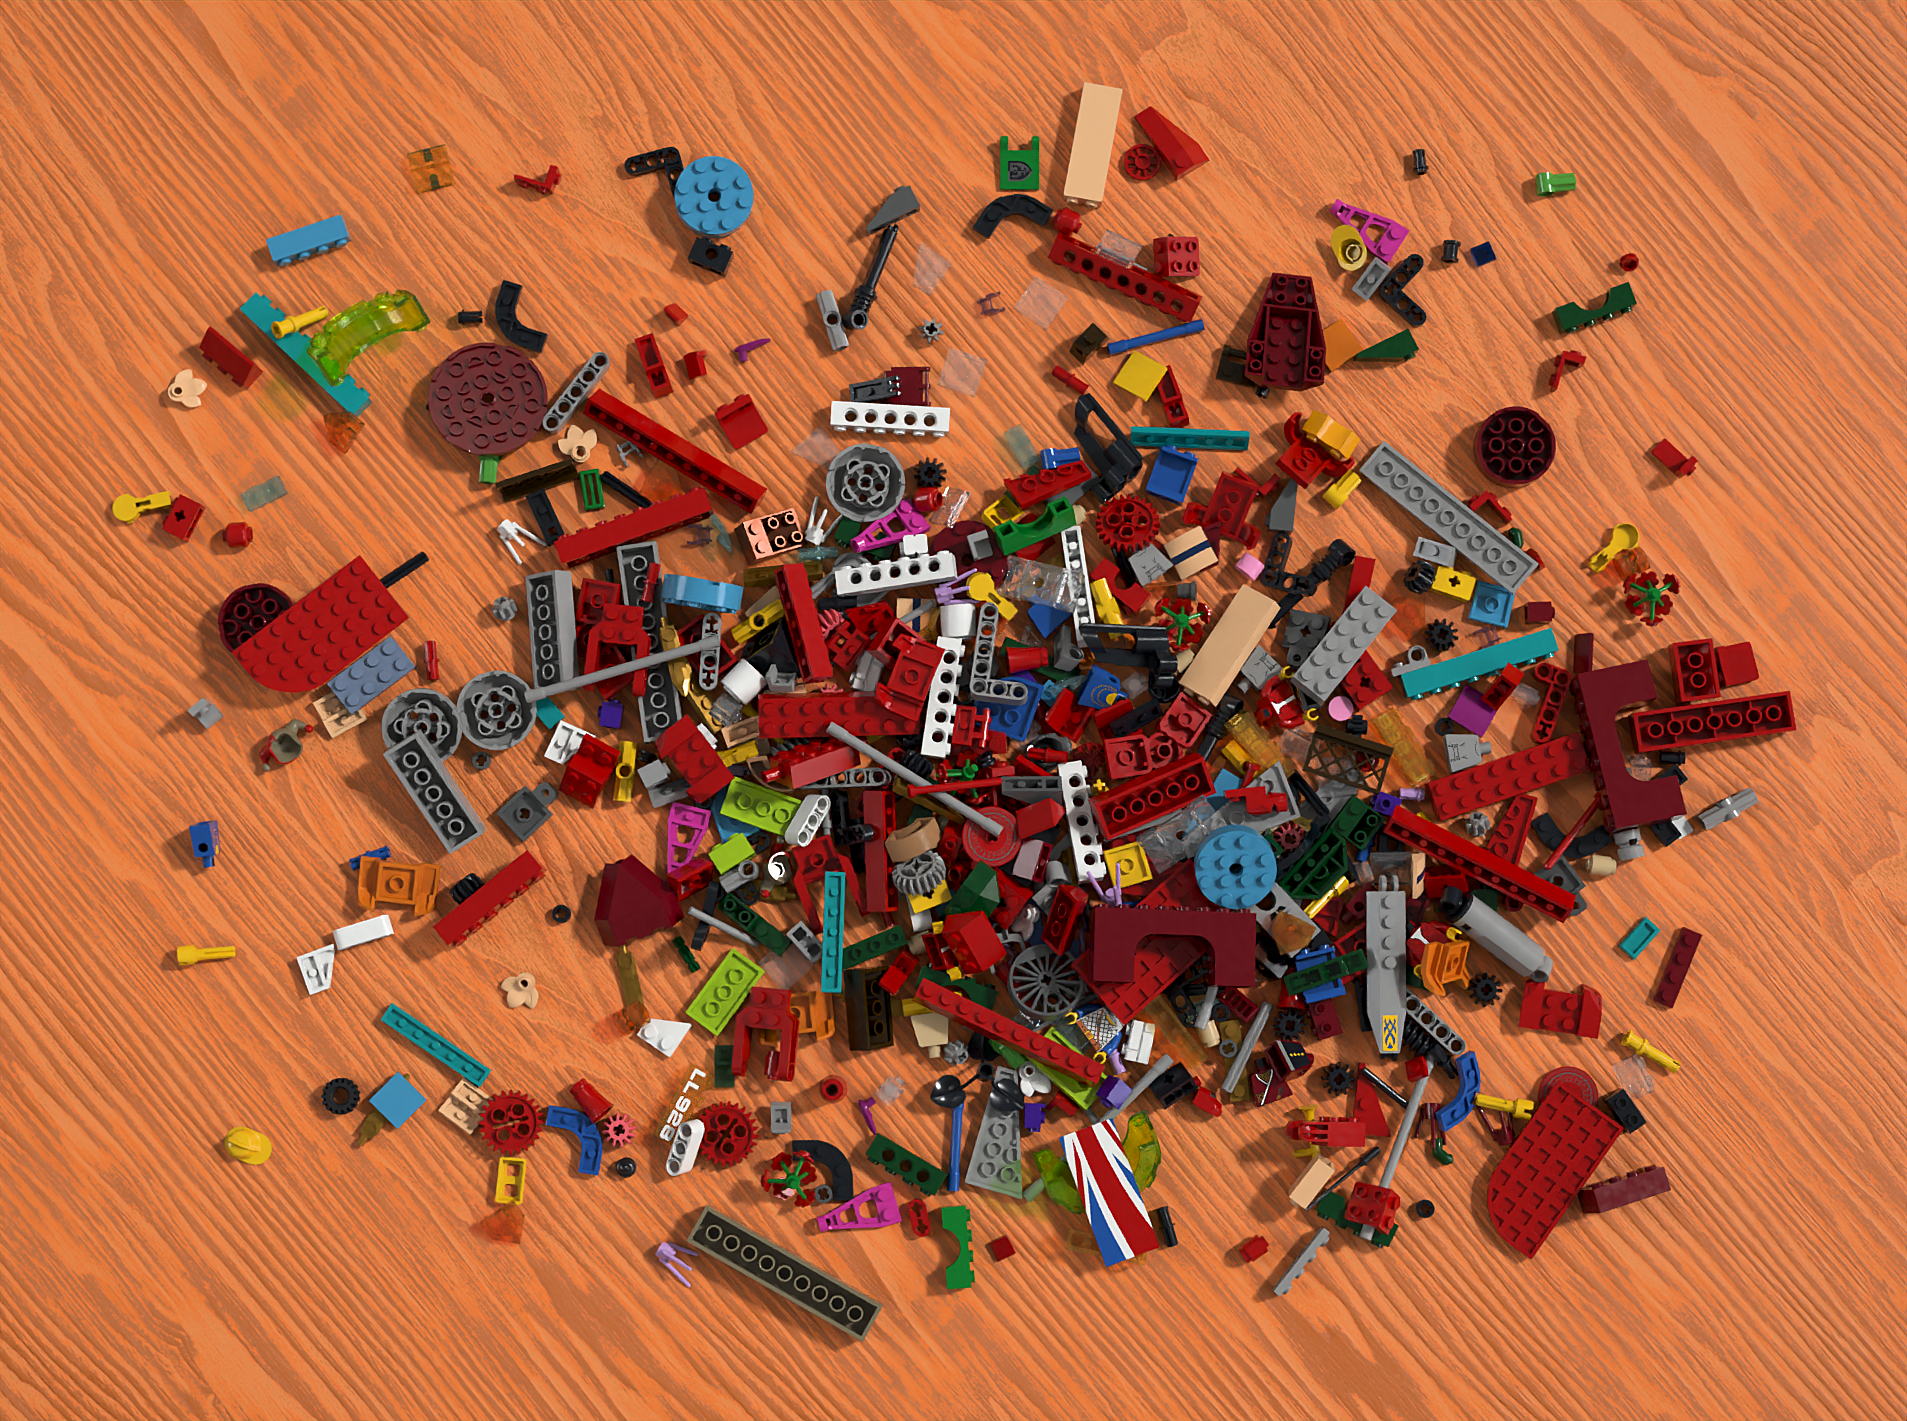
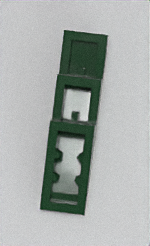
M1005 637L998 655L1005 658V647L1029 648L1030 646ZM1048 655L1047 667L1030 669V671H1035L1070 688H1074L1081 671L1076 667L1072 671L1055 668L1054 657Z
M1358 949L1284 976L1283 979L1289 995L1292 996L1369 968L1363 950Z

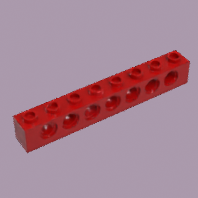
M1061 232L1057 235L1048 256L1056 265L1069 267L1074 273H1082L1092 281L1104 283L1109 289H1117L1129 298L1134 297L1141 300V303L1144 305H1152L1164 314L1170 313L1182 322L1191 323L1203 297ZM1067 251L1073 252L1075 258L1069 257ZM1088 259L1092 261L1093 266H1088L1085 263V260ZM1102 268H1108L1111 274L1104 273ZM1120 276H1126L1129 282H1123ZM1138 284L1145 285L1147 290H1141ZM1156 292L1163 293L1165 298L1157 297ZM1174 300H1179L1182 306H1176Z

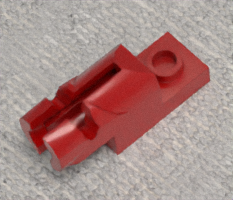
M1265 786L1223 791L1224 799L1229 798V802L1241 801V797H1244L1246 813L1254 816L1271 814L1273 805L1277 813L1288 811L1286 793L1268 792L1266 794Z

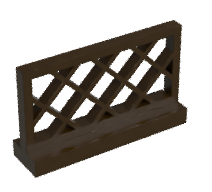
M570 458L496 482L495 485L506 503L525 497L542 488L547 490L578 480L580 477L574 459Z
M1317 724L1314 728L1302 771L1379 795L1394 748ZM1316 739L1324 740L1328 748L1318 752L1315 746ZM1338 745L1344 747L1347 753L1340 758H1337L1332 749ZM1330 750L1334 761L1325 765L1320 755ZM1361 752L1366 760L1356 764L1352 754ZM1349 756L1354 767L1344 771L1339 761ZM1318 757L1322 767L1318 769L1309 768L1310 760ZM1375 758L1385 760L1383 768L1377 771L1371 763V760ZM1368 762L1373 773L1363 777L1358 767ZM1337 763L1341 771L1336 776L1331 775L1327 769L1328 766ZM1356 769L1360 777L1355 782L1350 781L1346 775L1347 772ZM1375 775L1378 781L1377 788L1369 787L1365 779Z

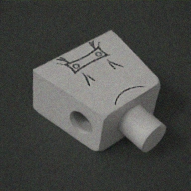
M1151 543L1149 547L1145 546L1143 551L1136 548L1135 553L1128 558L1131 571L1142 588L1173 567V564Z
M1258 645L1240 669L1239 674L1243 679L1236 686L1244 694L1251 687L1259 692L1262 690L1265 682L1276 674H1281L1282 667Z
M1447 734L1442 736L1448 773H1454L1482 763L1481 755L1492 752L1490 742L1479 743L1478 735Z

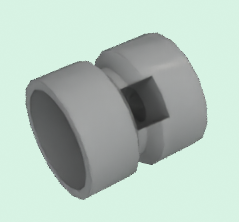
M1639 829L1613 834L1615 844L1619 846L1617 850L1619 861L1645 856L1643 845L1639 844L1641 840Z

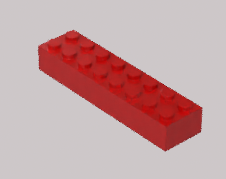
M695 487L690 489L687 494L681 495L679 493L671 496L668 501L663 502L659 500L653 502L651 507L646 509L639 507L634 509L632 514L626 516L625 514L617 515L610 522H606V520L600 521L595 524L596 527L590 529L584 527L578 529L576 534L571 536L569 534L559 536L558 540L554 541L561 564L565 569H569L617 551V546L641 543L715 516L705 489Z
M876 691L758 694L759 738L830 737L832 735L827 733L826 730L831 722L844 728L853 736L919 734V718L916 723L892 714L880 707L875 699Z
M1790 691L1637 712L1628 715L1634 754L1788 733L1797 730Z
M1575 732L1424 783L1436 819L1437 821H1442L1589 771L1591 767L1579 732Z

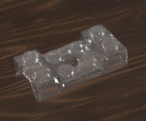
M1008 555V572L1004 584L997 590L999 595L1018 601L1024 600L1053 607L1056 610L1074 614L1085 579L1084 574L1079 571ZM1038 579H1044V584L1041 588H1036L1035 586Z
M1203 794L1187 804V808L1156 828H1150L1136 839L1160 874L1196 851L1199 844L1202 843L1210 832L1225 825ZM1179 831H1185L1187 837L1179 840L1176 838V834Z

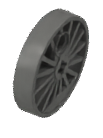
M1047 944L1029 947L1015 959L1008 972L1007 989L1012 1002L1023 1014L1033 1019L1050 1021L1066 1016L1077 1006L1082 996L1084 980L1075 970L1059 974L1076 960L1068 951L1062 955L1067 961L1055 971L1054 969L1061 956H1056L1048 971L1049 957L1057 954ZM1041 959H1044V968L1041 963ZM1026 964L1032 971L1022 967V965ZM1016 970L1028 977L1013 976V971ZM1075 975L1078 976V981L1062 980ZM1013 982L1030 983L1015 989L1013 987ZM1063 986L1079 987L1078 994ZM1033 989L1021 1000L1018 998V993ZM1038 993L1031 1008L1024 1004L1033 995ZM1061 993L1075 1000L1070 1004ZM1054 998L1057 1004L1052 1005L1047 999ZM1039 999L1042 1004V1012L1035 1011ZM1062 1003L1066 1008L1059 1011V1007Z

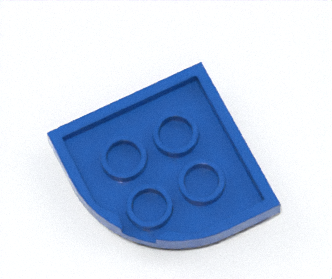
M1016 676L997 679L1024 684L1028 691L1027 702L1021 706L976 700L974 707H977V715H982L984 708L990 709L992 720L988 729L1005 732L1006 736L1025 742L1045 685ZM1000 688L995 689L994 693L1001 695L1004 693V690ZM1016 691L1013 695L1020 698L1024 693Z

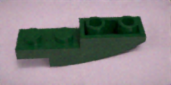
M728 893L717 906L718 909L780 958L793 943V941L732 893Z

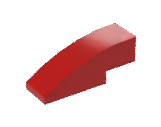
M653 333L634 339L655 399L673 393L674 391Z
M1165 366L1168 370L1156 386L1168 425L1170 428L1188 426L1189 416L1183 403L1182 394L1171 366Z
M1357 555L1354 557L1342 615L1365 586L1370 588L1376 559Z

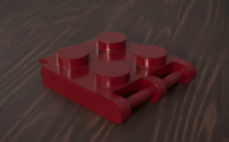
M891 367V371H884V378L899 376L900 380L893 382V384L899 383L901 387L900 389L893 390L901 391V396L884 399L885 403L930 407V367ZM923 372H925V384H923ZM923 389H925V401H923Z

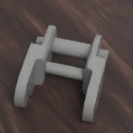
M628 440L620 446L616 445L618 447L616 450L621 452L619 455L627 468L629 464L626 462L625 457L630 452L637 451L641 459L643 458L637 446L632 445ZM628 445L632 447L630 450L623 453V448L627 447Z

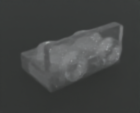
M1300 726L1290 730L1285 729L1275 749L1305 763L1313 733L1303 731ZM1317 738L1315 746L1319 752L1323 740ZM1315 758L1310 760L1309 766H1312Z
M1633 1054L1631 1057L1612 1065L1623 1089L1632 1101L1652 1093L1655 1089L1654 1078L1652 1075H1648L1645 1069L1646 1063L1641 1056Z

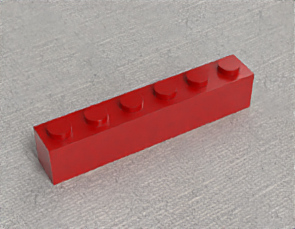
M803 563L784 564L774 571L803 684L824 682L833 676V668L828 657V649L824 642L822 627L819 623L812 590L807 579V572Z
M892 790L863 791L864 824H870L873 829L872 840L865 843L867 911H897L898 890L892 878L893 867L897 865V862H892L884 844L891 832L896 831L895 792Z

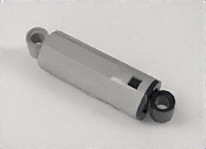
M1448 886L1443 890L1438 907L1443 913L1447 914L1446 919L1448 922L1520 976H1530L1536 982H1547L1549 980L1554 962L1545 955V950L1542 946L1470 892L1462 893L1460 889L1453 886Z

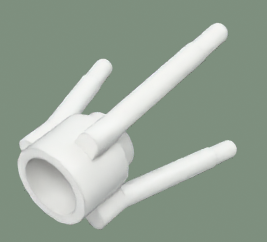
M816 496L808 527L805 531L807 535L805 539L819 546L820 542H825L828 535L841 521L843 515L841 514L823 535L824 530L820 529L827 514L825 509L817 526L812 528L819 499Z
M508 519L503 521L497 528V531L501 534L499 537L504 541L519 565L522 564V561L508 541V539H514L521 546H524L525 544L517 536L518 531L543 546H547L546 542L523 529L516 522L511 523Z

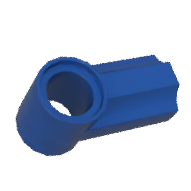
M1078 447L1061 450L1051 448L1040 451L1042 470H1055L1057 466L1080 461Z

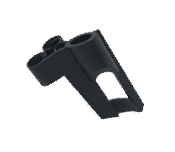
M1088 393L1079 396L1076 402L1075 421L1077 425L1074 434L1103 475L1096 480L1097 483L1089 490L1101 504H1104L1138 475L1143 465V457L1095 398ZM1092 410L1116 438V441L1106 449L1101 446L1087 429L1088 416Z
M1082 623L1078 627L1097 662L1149 668L1148 684L1150 688L1170 689L1172 687V673H1175L1177 670L1178 660L1176 655H1170L1166 627ZM1097 632L1131 634L1135 639V645L1132 649L1105 648Z

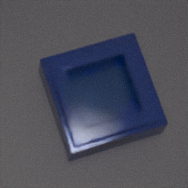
M1489 241L1470 249L1477 267L1497 259Z

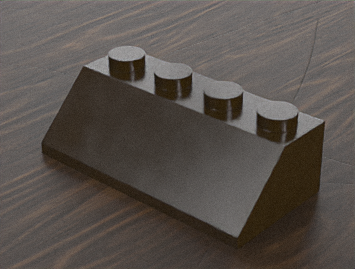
M888 965L843 970L850 1051H869L894 1045L890 993L878 985V982L888 971Z

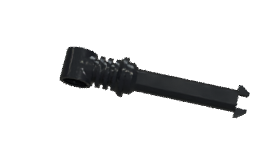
M896 224L894 226L889 225L884 230L863 284L854 289L855 298H853L849 310L842 317V324L848 330L863 329L868 324L867 313L870 311L871 304L877 300L875 288L898 234V225ZM854 316L857 319L856 324L854 323Z
M1336 539L1330 544L1328 554L1324 555L1325 558L1322 557L1321 561L1312 563L1310 573L1306 577L1312 579L1316 585L1320 582L1329 581L1332 575L1331 572L1334 573L1336 571L1335 568L1339 569L1338 565L1346 566L1352 562L1356 554L1355 551L1342 539ZM1299 583V586L1302 587V588H1304L1305 590L1311 588V586L1309 585V583H1308L1307 586L1301 585V584ZM1288 593L1277 603L1280 610L1270 623L1268 629L1276 628L1275 624L1305 596Z
M1225 692L1216 706L1218 712L1215 711L1214 714L1216 716H1212L1214 720H1210L1205 725L1206 735L1196 751L1204 757L1205 762L1210 757L1218 740L1228 736V729L1226 727H1230L1229 722L1231 723V718L1234 719L1236 716H1239L1244 707L1243 700Z

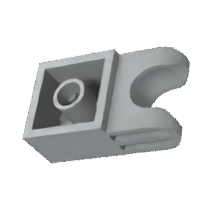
M1274 882L1270 890L1274 898V904L1269 911L1261 910L1255 904L1244 909H1250V913H1256V923L1288 958H1292L1321 930L1288 894ZM1289 924L1290 926H1295V934H1288L1289 928L1287 926Z

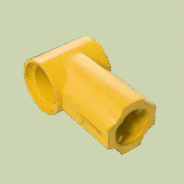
M1349 469L1322 497L1337 510L1362 480L1355 472Z

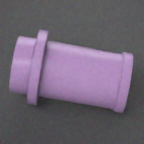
M1419 786L1418 788L1400 787L1399 798L1403 800H1417V802H1420V800L1424 801V789H1421Z
M1117 1049L1109 1057H1106V1059H1109L1114 1075L1126 1071L1119 1055L1121 1052Z

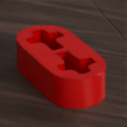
M913 1199L908 1205L912 1229L917 1236L925 1237L931 1230L926 1205L921 1199ZM915 1202L923 1206L920 1209L921 1216L917 1217L916 1211L911 1210ZM918 1219H922L923 1225L928 1226L925 1229V1233L916 1230V1227L919 1226Z

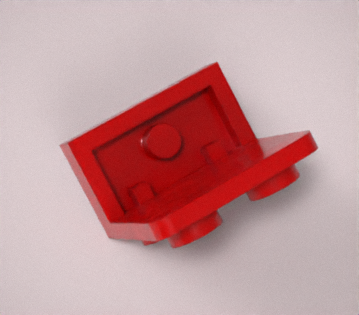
M1161 237L1153 239L1155 275L1161 278L1199 276V240L1197 237Z
M749 394L737 396L733 403L729 405L723 404L714 413L733 448L736 450L768 432V428Z
M1750 642L1714 648L1720 688L1755 681L1759 678Z
M1064 688L1057 695L1056 702L1052 708L1047 711L1045 723L1057 734L1077 743L1096 709L1078 704L1077 697Z
M1130 699L1120 700L1116 704L1108 708H1102L1094 714L1097 730L1102 741L1115 738L1110 724L1133 710ZM1139 728L1138 730L1132 732L1127 736L1140 734L1144 735L1142 729Z
M996 759L993 765L981 769L980 763H978V771L975 772L976 780L1015 774L1014 766L1007 764L1006 761H999V759ZM997 786L978 788L977 795L980 793L988 794L986 797H983L984 801L981 804L997 807Z
M1356 1182L1344 1217L1348 1221L1373 1226L1380 1233L1388 1235L1394 1225V1216L1396 1210L1399 1209L1401 1197L1392 1189Z

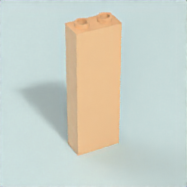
M1084 82L1063 200H1066L1068 204L1077 205L1082 203L1086 204L1085 206L1089 208H1097V206L1101 207L1123 89Z
M1243 584L1179 681V684L1184 688L1182 691L1191 697L1196 695L1199 697L1198 700L1207 706L1210 703L1216 707L1280 610L1279 605L1273 599Z

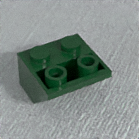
M1353 795L1329 828L1332 827L1347 843L1363 851L1386 818Z

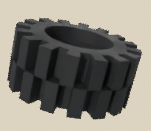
M348 1078L333 1079L322 1090V1103L333 1114H347L353 1111L358 1106V1101H360V1091H358L357 1084H354V1081L348 1080ZM339 1088H343L348 1092L349 1097L344 1104H338L334 1100V1092Z

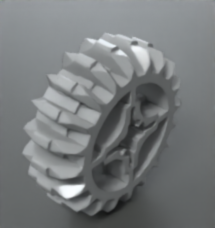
M930 850L912 858L909 862H897V865L893 867L892 878L895 887L901 893H905L907 896L910 894L913 896L917 894L923 895L924 892L930 893L931 889H937V885L942 884V880L945 879L946 867L941 856Z

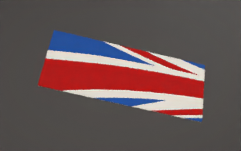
M1113 1119L1105 1120L1060 1137L1062 1148L1106 1267L1159 1248Z

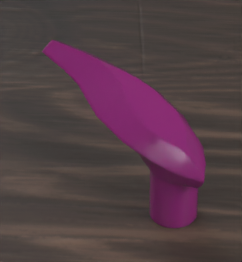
M768 338L752 341L736 347L734 351L739 352L740 362L748 361L746 351L754 350L771 340Z
M873 1097L864 1102L859 1100L858 1104L864 1120L875 1136L877 1135L876 1128L868 1108L876 1104Z

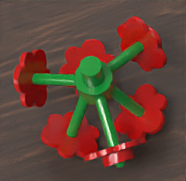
M1655 572L1641 573V577L1636 579V584L1634 582L1637 574L1634 573L1631 577H1627L1624 580V594L1629 593L1633 587L1645 593V597L1640 599L1637 595H1629L1624 605L1631 615L1641 616L1643 613L1642 609L1644 608L1643 603L1646 601L1651 602L1650 617L1640 618V621L1646 622L1647 626H1657L1659 623H1662L1663 618L1654 616V612L1656 615H1668L1670 608L1673 606L1669 595L1664 594L1661 596V592L1668 589L1669 592L1678 594L1681 587L1680 582L1674 574L1666 573L1663 579L1665 586L1657 589L1655 585L1659 583V580L1656 578Z
M1167 597L1156 603L1154 616L1160 617L1166 612L1175 618V622L1161 619L1156 626L1166 627L1169 641L1173 639V635L1176 633L1174 627L1177 626L1179 628L1177 642L1169 643V647L1177 653L1189 649L1190 646L1181 643L1182 636L1185 638L1186 643L1192 642L1196 644L1200 641V637L1204 635L1201 624H1188L1189 620L1200 617L1201 621L1208 624L1210 623L1211 611L1205 603L1199 602L1197 613L1190 615L1194 608L1191 606L1192 602L1188 598H1177L1176 602L1171 604V610H1169L1168 603L1170 598Z
M971 750L959 753L956 765L963 767V769H952L949 761L943 760L942 763L938 764L936 771L937 781L940 784H944L955 776H958L960 779L956 782L975 780L973 778L975 772L978 771V762L976 761L978 755H973ZM978 788L946 791L947 794L957 800L959 799L955 795L956 792L959 795L971 796L965 801L968 803L972 802V805L980 804L984 801L983 797L988 795L987 793L977 795Z
M806 1150L793 1151L792 1154L800 1158L795 1172L790 1173L788 1167L792 1165V1156L781 1152L772 1159L771 1169L784 1170L787 1175L786 1178L771 1179V1173L768 1169H765V1175H762L760 1180L761 1186L764 1187V1191L769 1192L771 1183H773V1196L782 1200L793 1196V1189H796L799 1194L794 1204L796 1207L801 1206L804 1208L814 1202L815 1192L810 1191V1189L802 1191L799 1184L803 1181L805 1185H808L810 1182L817 1180L816 1168L811 1167L810 1163H808H814V1160L810 1158L811 1154L807 1153Z

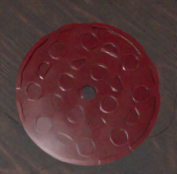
M484 342L458 349L438 366L431 379L428 404L435 427L451 445L469 454L493 457L514 452L533 439L540 430L547 413L548 393L540 370L522 352L510 346L505 347L495 343ZM490 395L494 400L491 404L482 401L483 397Z

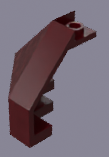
M633 854L629 855L626 859L616 861L614 864L605 863L594 917L604 946L619 947L626 944L625 940L635 936L637 939L652 935V931L660 927L666 930L684 918L675 891Z

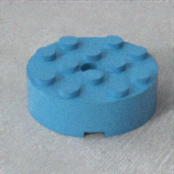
M719 156L703 157L690 163L677 180L674 196L676 212L682 223L695 234L707 238H723L738 231L748 219L753 205V187L746 172L734 161ZM714 193L718 195L719 200L712 202L708 199V196Z
M665 574L661 598H664L663 602L674 605L736 614L737 611H740L744 587L688 576Z
M1226 825L1213 830L1199 844L1194 858L1195 875L1201 891L1210 901L1221 907L1242 909L1258 903L1270 892L1276 879V860L1269 842L1256 830L1244 825ZM1232 864H1240L1236 870L1230 868Z

